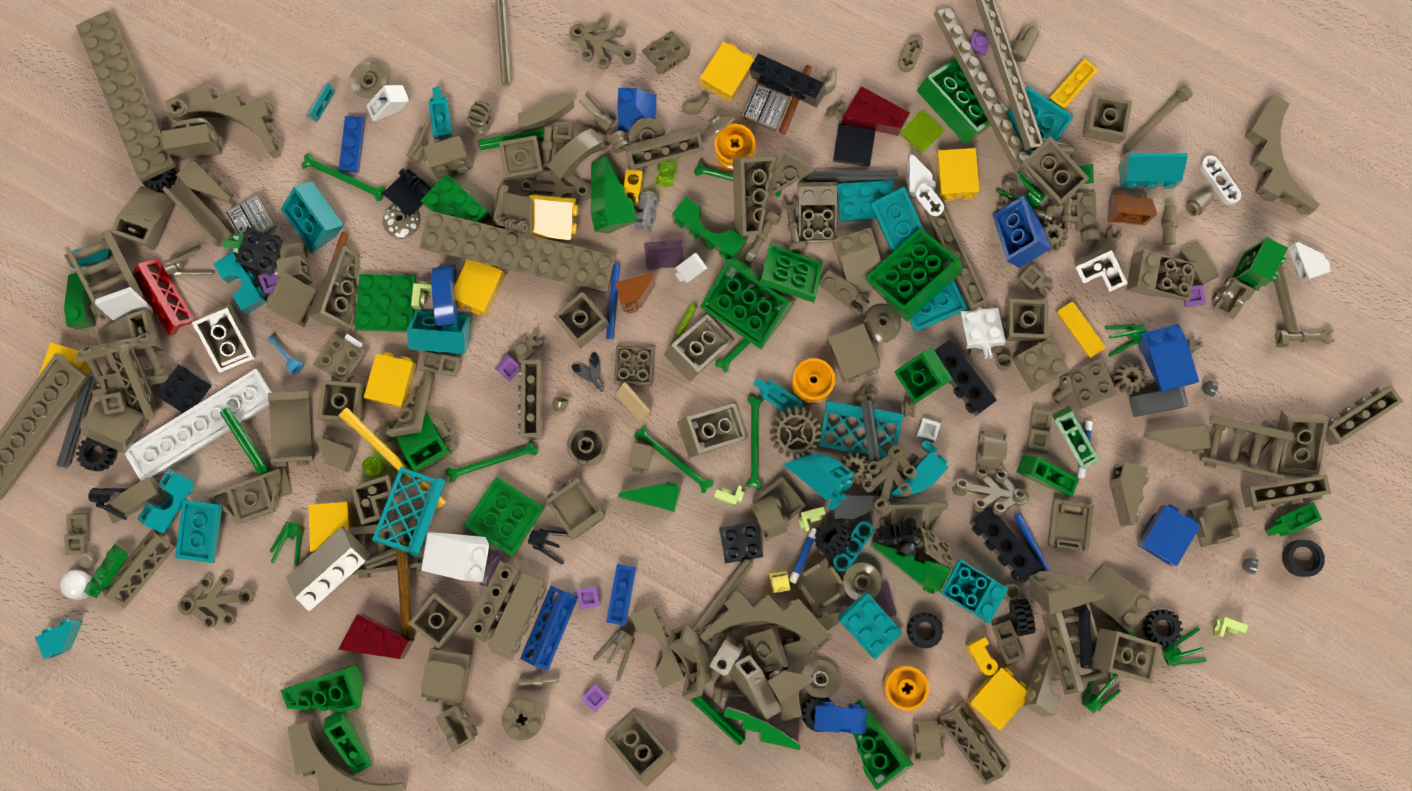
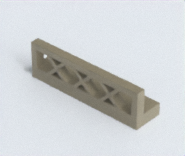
M131 343L108 347L106 351L130 408L143 413L146 420L154 419L158 408ZM114 352H119L120 359L116 358ZM123 367L125 368L127 376L122 373ZM130 383L132 385L134 392L130 391L128 387ZM137 400L140 404L141 409H138L135 404Z
M152 529L122 564L109 586L102 589L105 598L125 608L176 547L175 544L163 538L159 531ZM160 542L168 546L164 552L156 553L155 551ZM154 559L152 567L143 569L142 564L145 560ZM141 574V580L138 583L130 584L129 579L133 575ZM128 589V595L124 600L115 597L119 591Z
M963 701L957 703L952 710L938 718L985 785L1005 775L1010 766ZM952 716L956 722V727L950 725L946 719ZM959 734L965 735L968 743L962 742ZM971 750L980 755V760L975 759L971 755ZM983 767L990 769L993 775L987 777Z

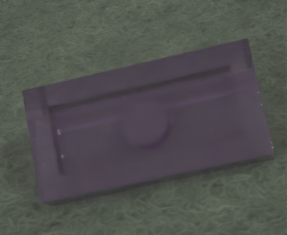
M682 240L644 243L647 269L674 268L684 261Z

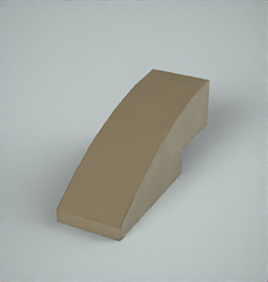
M572 97L535 103L536 110L517 113L521 132L543 128L565 116L574 108Z
M147 477L115 497L106 506L128 517L144 508L147 502H151L163 494L155 478ZM107 511L113 524L122 520V518Z

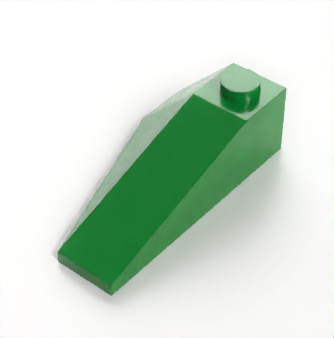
M606 156L591 163V218L594 232L609 234L637 222L634 204L631 198L627 197L623 184H620L618 181L617 173Z
M874 542L871 543V548L919 586L924 587L923 591L934 594L935 591L941 592L951 569L927 560L920 561L910 554H901L895 549Z
M358 663L280 691L287 709H319L320 711L334 710L336 712H346L361 706L364 679Z
M859 699L854 704H861V708L867 709L865 733L852 735L855 737L858 747L857 751L864 765L862 766L864 773L874 788L879 790L900 777L914 764L898 742L862 700Z

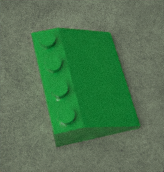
M957 59L927 76L916 90L965 145L991 126ZM1000 101L1005 112L1007 113L1009 111L1008 108Z
M919 228L869 273L865 280L898 315L908 322L963 272L959 258Z
M737 258L728 259L700 308L759 349H762L788 315L797 299L789 294L759 284L761 278L759 273Z

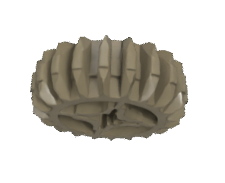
M794 406V412H791V409L787 407V414H784L781 410L780 415L782 417L774 416L777 423L771 422L770 424L771 427L775 428L769 430L771 435H775L770 438L771 442H776L773 447L775 449L779 448L778 452L780 454L786 450V457H789L792 453L794 459L797 458V453H800L801 457L804 456V451L811 454L809 448H817L813 442H820V439L815 436L822 434L820 430H816L821 427L820 423H815L818 418L816 416L810 418L812 412L808 411L805 414L806 409L804 407L801 408L800 412H798L797 406ZM792 418H801V421L799 420L796 424L786 422ZM807 422L811 428L809 439L803 434ZM781 427L788 431L784 443L780 439ZM790 429L795 431L799 429L798 432L801 436L796 434L793 435ZM795 441H801L804 443L803 445L797 447L789 446L790 444L792 445Z

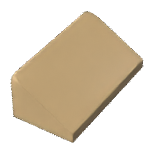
M624 382L616 392V396L641 422L651 414V411L628 384Z

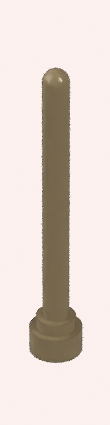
M1182 85L1176 90L1175 98L1123 146V151H1130L1180 102L1188 101L1193 96L1191 89L1186 85Z

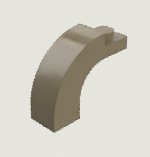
M592 128L588 129L569 141L554 156L548 167L559 179L569 177L583 160L593 153L606 150L610 144L602 133L595 132Z
M683 625L671 630L668 647L677 653L683 661L686 679L682 697L690 700L701 696L704 684L711 682V667L709 666L708 653L701 639L691 628Z

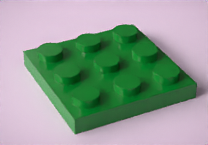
M769 244L759 284L814 303L817 297L823 262Z
M359 274L355 330L407 333V328L415 312L411 302L413 284L417 283V277Z
M495 477L464 526L479 536L486 537L488 542L514 557L545 507L503 480Z

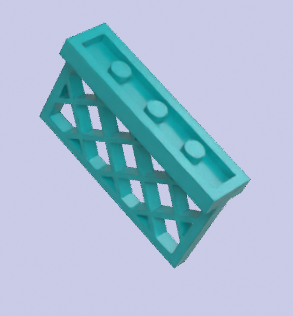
M826 401L819 447L868 455V450H864L860 444L866 440V437L858 441L852 433L861 426L865 430L864 422H861L859 419H863L862 407ZM873 409L874 421L879 426L876 432L881 429L887 438L878 444L879 456L885 458L888 454L883 453L880 446L888 440L892 446L898 444L904 414ZM829 413L837 414L841 420L833 427L827 421ZM850 417H855L860 424L850 430L844 421ZM843 423L849 432L839 438L833 429ZM889 423L897 424L895 433L888 436L883 427ZM832 431L838 440L832 444L824 443L825 435ZM851 434L857 443L852 447H845L841 440Z
M400 467L372 541L418 557L446 480L434 479ZM402 474L411 476L413 483L403 487L400 481ZM423 481L432 483L430 490L423 493L418 486ZM415 485L419 495L409 499L405 490ZM402 491L406 501L396 505L393 497ZM422 498L424 507L415 511L411 502ZM408 503L412 513L402 517L398 508ZM396 509L400 518L389 523L386 515L388 512ZM415 516L418 522L417 525L408 529L404 520ZM402 521L406 531L395 535L391 526ZM389 527L393 537L387 540L379 538L380 531ZM408 533L411 540L409 547L400 545L397 538Z

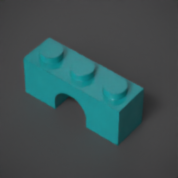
M231 252L213 263L221 278L227 283H231L236 279L241 280V288L232 296L241 311L249 314L267 303L264 298L266 294L261 286L256 285L255 280L257 279L252 271H248L245 265L235 262L237 254Z
M170 468L167 469L158 484L164 491L168 492L166 501L159 505L147 502L137 518L143 525L163 534L172 525L175 514L182 508V501L192 492L194 482L189 477Z

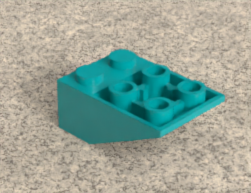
M959 559L940 594L972 616L990 624L1008 588Z

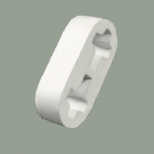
M918 184L915 188L917 199L930 215H940L944 210V204L929 184ZM921 188H923L924 190L928 188L927 194L929 195V197L927 199L923 194L920 195ZM931 200L935 204L939 203L937 211L935 209L930 210L932 208L929 203Z

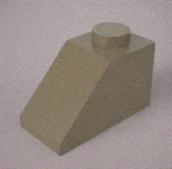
M779 669L770 673V678L767 680L780 702L814 681L812 676L788 670L780 671Z

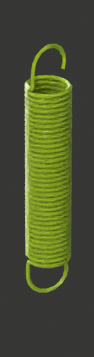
M690 304L674 335L681 337L697 310V307L693 306V304Z

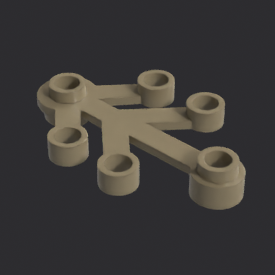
M601 17L594 24L588 26L575 24L570 28L569 35L573 41L578 42L583 61L589 62L593 58L591 50L587 48L586 40L593 44L600 69H607L609 67V60L605 57L602 48L621 56L625 64L635 62L636 54L632 48L623 49L607 41L616 37H623L625 35L624 26L616 25L614 30L597 36L590 34L599 29L606 30L608 28V20L605 17ZM606 22V25L601 26L600 23ZM618 29L623 30L622 33H617L616 31ZM577 30L582 31L580 34L575 33ZM630 52L631 56L626 57L625 53ZM589 53L590 56L585 58L584 54ZM601 61L607 62L605 65L600 64Z
M545 163L542 166L543 174L548 176L555 185L533 183L531 179H524L520 183V190L524 195H531L535 191L553 193L551 197H562L565 194H572L569 198L575 199V202L578 200L586 201L591 197V186L586 182H580L573 173L571 176L565 177L568 178L573 186H566L552 170L545 172L544 170L548 167L549 163ZM529 183L530 187L524 188V185ZM582 188L586 189V192L583 194L579 192Z
M901 444L892 446L888 456L878 462L872 461L867 466L869 472L873 475L878 474L888 464H890L889 469L874 479L868 478L862 482V487L865 491L872 492L876 486L885 481L881 497L874 504L876 512L881 516L888 515L892 510L888 500L894 481L898 485V490L902 496L906 497L912 493L910 485L905 483L897 471L900 463L908 479H913L917 475L915 467L907 461L908 451L906 447Z
M980 466L977 468L975 476L981 479L988 487L968 484L965 479H957L952 486V491L957 496H964L967 492L988 495L984 499L978 498L975 500L973 508L978 512L984 511L985 507L999 498H1006L1007 500L1003 503H995L993 512L996 515H1003L1005 510L1013 505L1017 507L1023 506L1029 500L1028 493L1022 488H1016L1007 479L1006 471L1001 469L996 471L994 479L1007 490H1002L987 475L988 469Z
M223 574L219 577V582L207 597L198 600L205 589L213 586V580L210 577H203L190 596H183L179 600L178 610L184 615L193 614L203 622L206 628H212L217 623L214 616H207L199 609L200 607H207L221 618L225 625H232L236 621V616L232 613H227L218 605L235 602L241 605H248L253 602L254 593L249 589H242L235 595L217 597L224 587L231 585L233 581L230 575ZM224 577L228 578V582L226 584H224L223 582ZM206 579L209 581L208 586H204V581ZM246 593L249 594V599L247 601L244 599V595ZM187 602L191 603L189 609L186 607ZM228 616L232 618L230 623L226 620ZM209 618L212 619V624L210 626L207 624V620Z

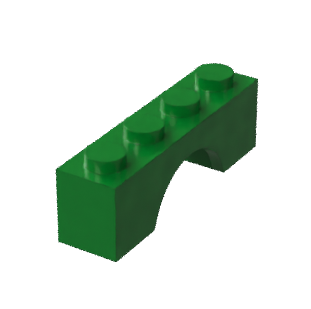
M684 197L672 213L673 223L681 229L683 227L687 229L689 235L693 238H700L704 241L703 244L710 250H717L719 256L724 260L736 258L746 245V239L732 229L723 233H712L706 230L699 219L701 213L700 206Z

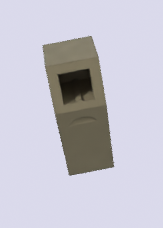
M192 160L176 174L197 194L234 206L237 204L233 199L235 195L228 188L223 189L220 186L222 182L215 175L211 177L207 173L209 169L202 162L198 164L195 160Z
M748 655L736 662L729 676L765 722L779 714L782 710L762 670L752 657Z

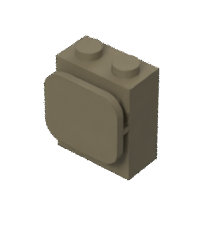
M194 118L173 123L174 129L161 131L163 149L178 161L222 154L223 139L215 132L214 126L206 119Z
M431 648L424 670L421 697H427L426 701L429 702L445 700L446 704L454 706L464 702L472 654Z

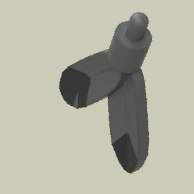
M593 352L589 360L590 370L580 364H573L572 370L578 376L592 382L596 389L603 392V384L599 379L600 361L598 355Z

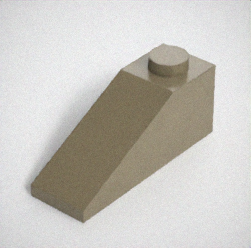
M1207 425L1152 431L1144 434L1146 439L1184 452L1192 451L1193 455L1205 453V449L1211 448Z

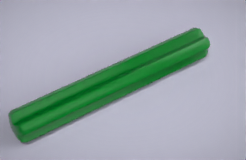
M544 128L479 139L478 145L480 150L498 148L500 147L499 142L530 136H536L537 140L544 139Z
M229 407L221 410L220 415L258 474L263 475L269 472L268 466Z
M702 696L690 699L699 710L737 745L740 746L745 741V736Z

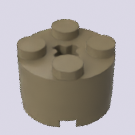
M580 426L570 433L567 441V451L569 456L579 465L584 467L594 466L604 459L607 453V442L598 429L590 426ZM586 442L588 444H591V449L588 451L586 449H583L585 447L584 443Z
M520 698L510 703L502 715V726L510 738L516 740L532 738L543 726L545 720L543 708L538 702L530 698ZM522 715L523 717L527 716L528 720L525 721V724L523 721L519 720V718Z

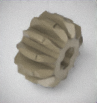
M476 101L468 112L466 124L473 132L486 133L493 123L495 109L487 102Z
M1052 220L1050 223L1045 221L1042 226L1051 247L1048 253L1053 249L1056 252L1059 251L1060 247L1066 245L1065 240L1068 239V236L1064 234L1067 229H1061L1062 223L1056 225L1055 220Z
M1128 362L1126 365L1122 363L1119 365L1120 369L1114 370L1116 376H1113L1112 379L1118 382L1114 387L1120 386L1121 393L1126 390V393L1130 395L1132 392H1140V388L1145 387L1142 381L1147 380V377L1142 376V373L1145 372L1144 369L1138 370L1139 364L1133 366L1132 362Z
M851 452L847 454L848 459L842 456L841 460L845 463L843 465L847 469L852 466L851 464L858 466L857 473H854L855 476L853 477L858 485L860 484L859 477L865 480L867 478L864 474L870 473L868 469H864V467L868 466L869 462L863 464V461L866 459L865 456L858 459L859 453L856 452L853 458Z

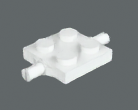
M979 307L971 311L960 312L959 316L966 349H983L984 359H991L993 357L991 348L1004 345L1006 342L998 308L982 309Z

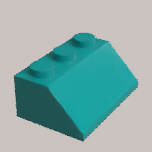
M1130 153L1119 165L1120 187H1126L1127 189H1136L1138 187H1145V189H1155L1157 187H1164V189L1176 188L1183 180L1188 153Z
M313 182L294 186L281 207L284 215L312 253L337 237L344 226Z
M415 309L407 328L408 349L465 354L470 340L472 314L458 313L456 324L437 326L434 311Z

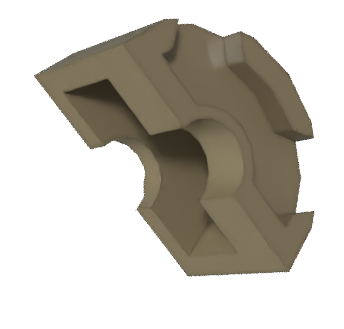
M1228 276L1223 283L1221 291H1216L1212 297V301L1215 302L1213 309L1234 319L1240 312L1244 302L1250 299L1256 289L1235 277Z
M990 431L979 433L978 444H981V452H977L976 463H979L978 467H986L988 470L994 471L1003 470V460H1006L1008 442L1005 441L1007 434Z
M773 496L751 504L765 540L787 532L786 527L790 525L785 515L782 516L779 509L782 506L778 497L773 498Z
M455 705L435 717L441 730L447 737V742L452 752L473 741L475 736L478 735L473 724L470 725L468 721L469 714L464 707L460 709Z
M936 719L912 721L915 761L939 760L940 757H944V745L940 744V736H943L942 724H938Z

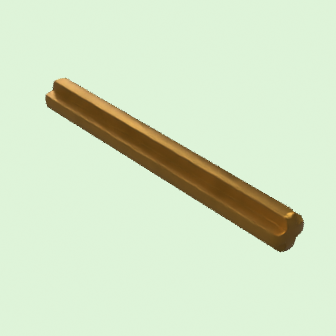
M399 541L400 545L407 547L406 541ZM396 549L402 636L410 637L413 630L409 625L412 615L407 552Z

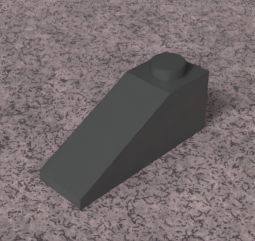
M846 495L847 498L843 500L841 505L833 510V519L839 520L843 524H849L850 520H854L874 510L872 502H876L881 496ZM889 496L888 501L891 502L893 500V496Z

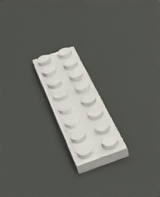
M254 369L137 441L124 454L140 481L147 477L154 478L230 431L220 415L221 410L229 407L241 424L269 407L268 393L272 392L259 370Z

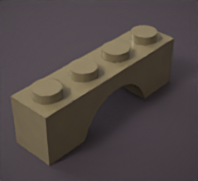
M651 605L630 615L637 632L652 635L659 641L662 647V659L655 669L662 689L684 679L683 674L686 673L682 662L678 663L675 657L678 654L668 647L669 641L667 637L670 634L666 625L662 627L659 621L662 616L658 607L654 608Z

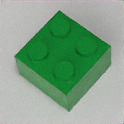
M932 347L894 371L914 404L953 380Z

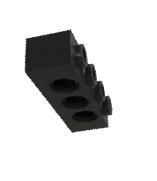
M759 53L749 68L751 78L816 108L825 94L823 82Z
M951 339L934 350L953 379L949 383L954 388V394L959 399H963L966 403L965 408L970 414L977 416L997 401ZM945 360H952L954 363V367H947L945 364ZM957 375H963L966 382H958ZM969 390L977 392L976 399L969 396Z
M992 507L986 508L970 522L972 531L978 537L982 536L985 540V546L991 552L994 550L998 555L997 560L1004 567L1007 566L1012 571L1010 575L1015 581L1025 583L1029 580V576L1036 574L1043 568L999 515L993 512ZM990 525L996 529L994 536H990L987 532ZM1003 540L1009 544L1006 552L1000 547ZM1015 556H1019L1022 560L1019 567L1013 562Z

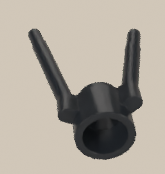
M94 487L89 491L88 499L90 502L96 503V507L102 508L124 520L128 519L125 515L104 505V503L110 500V495L124 492L129 488Z
M541 528L539 531L533 529L529 535L528 544L533 545V549L539 550L558 563L564 564L563 560L542 547L547 544L560 548L559 544L547 540L548 536L546 535L570 537L568 533Z

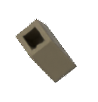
M324 435L323 438L317 436L315 440L325 463L349 472L358 452L352 449L353 445L343 441L340 445L334 442L335 438Z

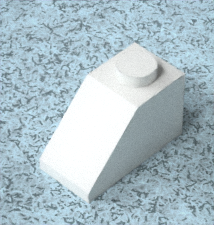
M403 85L383 86L366 106L372 120L378 121L400 112L409 103V99Z
M910 155L907 160L908 196L916 197L915 188L920 183L929 184L935 191L936 183L935 180H932V173L914 155ZM921 188L920 195L923 194L925 197H929L927 194L928 188L926 190Z
M1299 242L1288 247L1301 283L1331 272L1329 261L1325 259L1324 254Z
M694 253L674 268L676 271L674 275L680 283L683 281L686 284L706 270L707 267L697 253Z

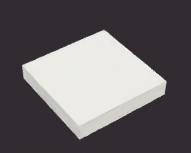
M131 287L95 299V305L113 321L142 310L153 313V308Z

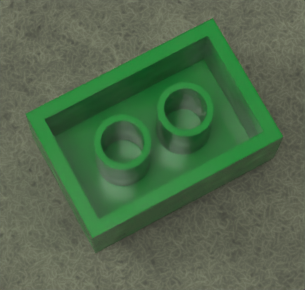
M448 174L420 200L429 211L485 224L491 217L489 212Z
M1268 237L1264 238L1244 252L1232 278L1235 277L1258 291L1261 287H1265L1268 283L1275 281L1279 274L1277 271L1279 265L1281 266L1287 258L1285 253L1288 247Z

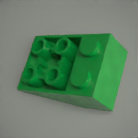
M427 410L425 411L421 432L396 436L413 471L419 474L452 454L436 429ZM397 421L390 424L391 428L394 427Z

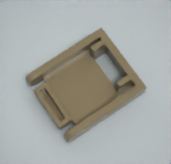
M1057 499L1052 500L1048 546H1053L1054 539H1056L1055 547L1080 550L1081 543H1083L1082 550L1087 552L1089 549L1094 505ZM1065 506L1081 508L1080 515L1062 512H1064Z

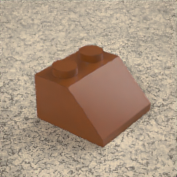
M1117 193L1109 199L1107 222L1145 226L1157 215L1153 200L1146 198L1144 195L1132 197L1127 196L1125 193Z
M653 273L615 282L623 312L634 313L638 311V308H642L655 286Z

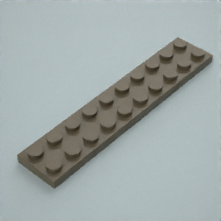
M109 10L75 25L138 179L144 182L176 167L173 157L163 149L161 128L113 14Z
M428 211L420 243V249L604 293L608 291L615 255L536 236H528L524 233Z

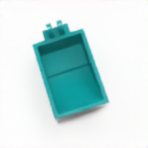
M927 440L921 443V448L928 454L915 466L917 471L916 477L913 479L905 477L903 479L912 488V493L909 496L918 494L932 486L949 468L946 465L947 461L941 455L936 456L934 454L938 448L934 447ZM898 485L890 493V496H893V498L904 497L899 492Z
M807 454L783 463L785 467L825 500L832 499L828 504L830 510L838 508L843 500L847 498L843 492L852 486L853 482L851 480L855 476L838 460L822 454Z

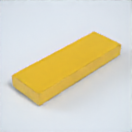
M1084 58L1048 100L1064 110L1099 69Z
M1073 301L1056 312L1088 359L1106 348Z

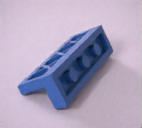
M550 586L521 655V660L535 667L549 670L578 596ZM555 592L559 593L556 601L553 602L552 599ZM549 612L550 616L548 620L545 621L546 613ZM542 630V635L540 639H538L537 635L539 631ZM534 648L532 659L528 658L531 650Z

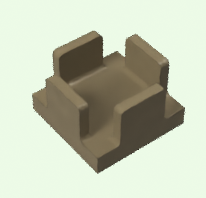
M536 136L499 142L506 180L516 179L517 183H520L524 179L535 180V175L543 174L541 152Z
M1228 499L1189 510L1190 516L1196 520L1195 523L1201 526L1196 533L1200 547L1220 544L1241 537L1238 528L1243 527L1238 509L1231 508Z
M826 558L799 575L796 582L797 587L814 613L845 593L843 581Z

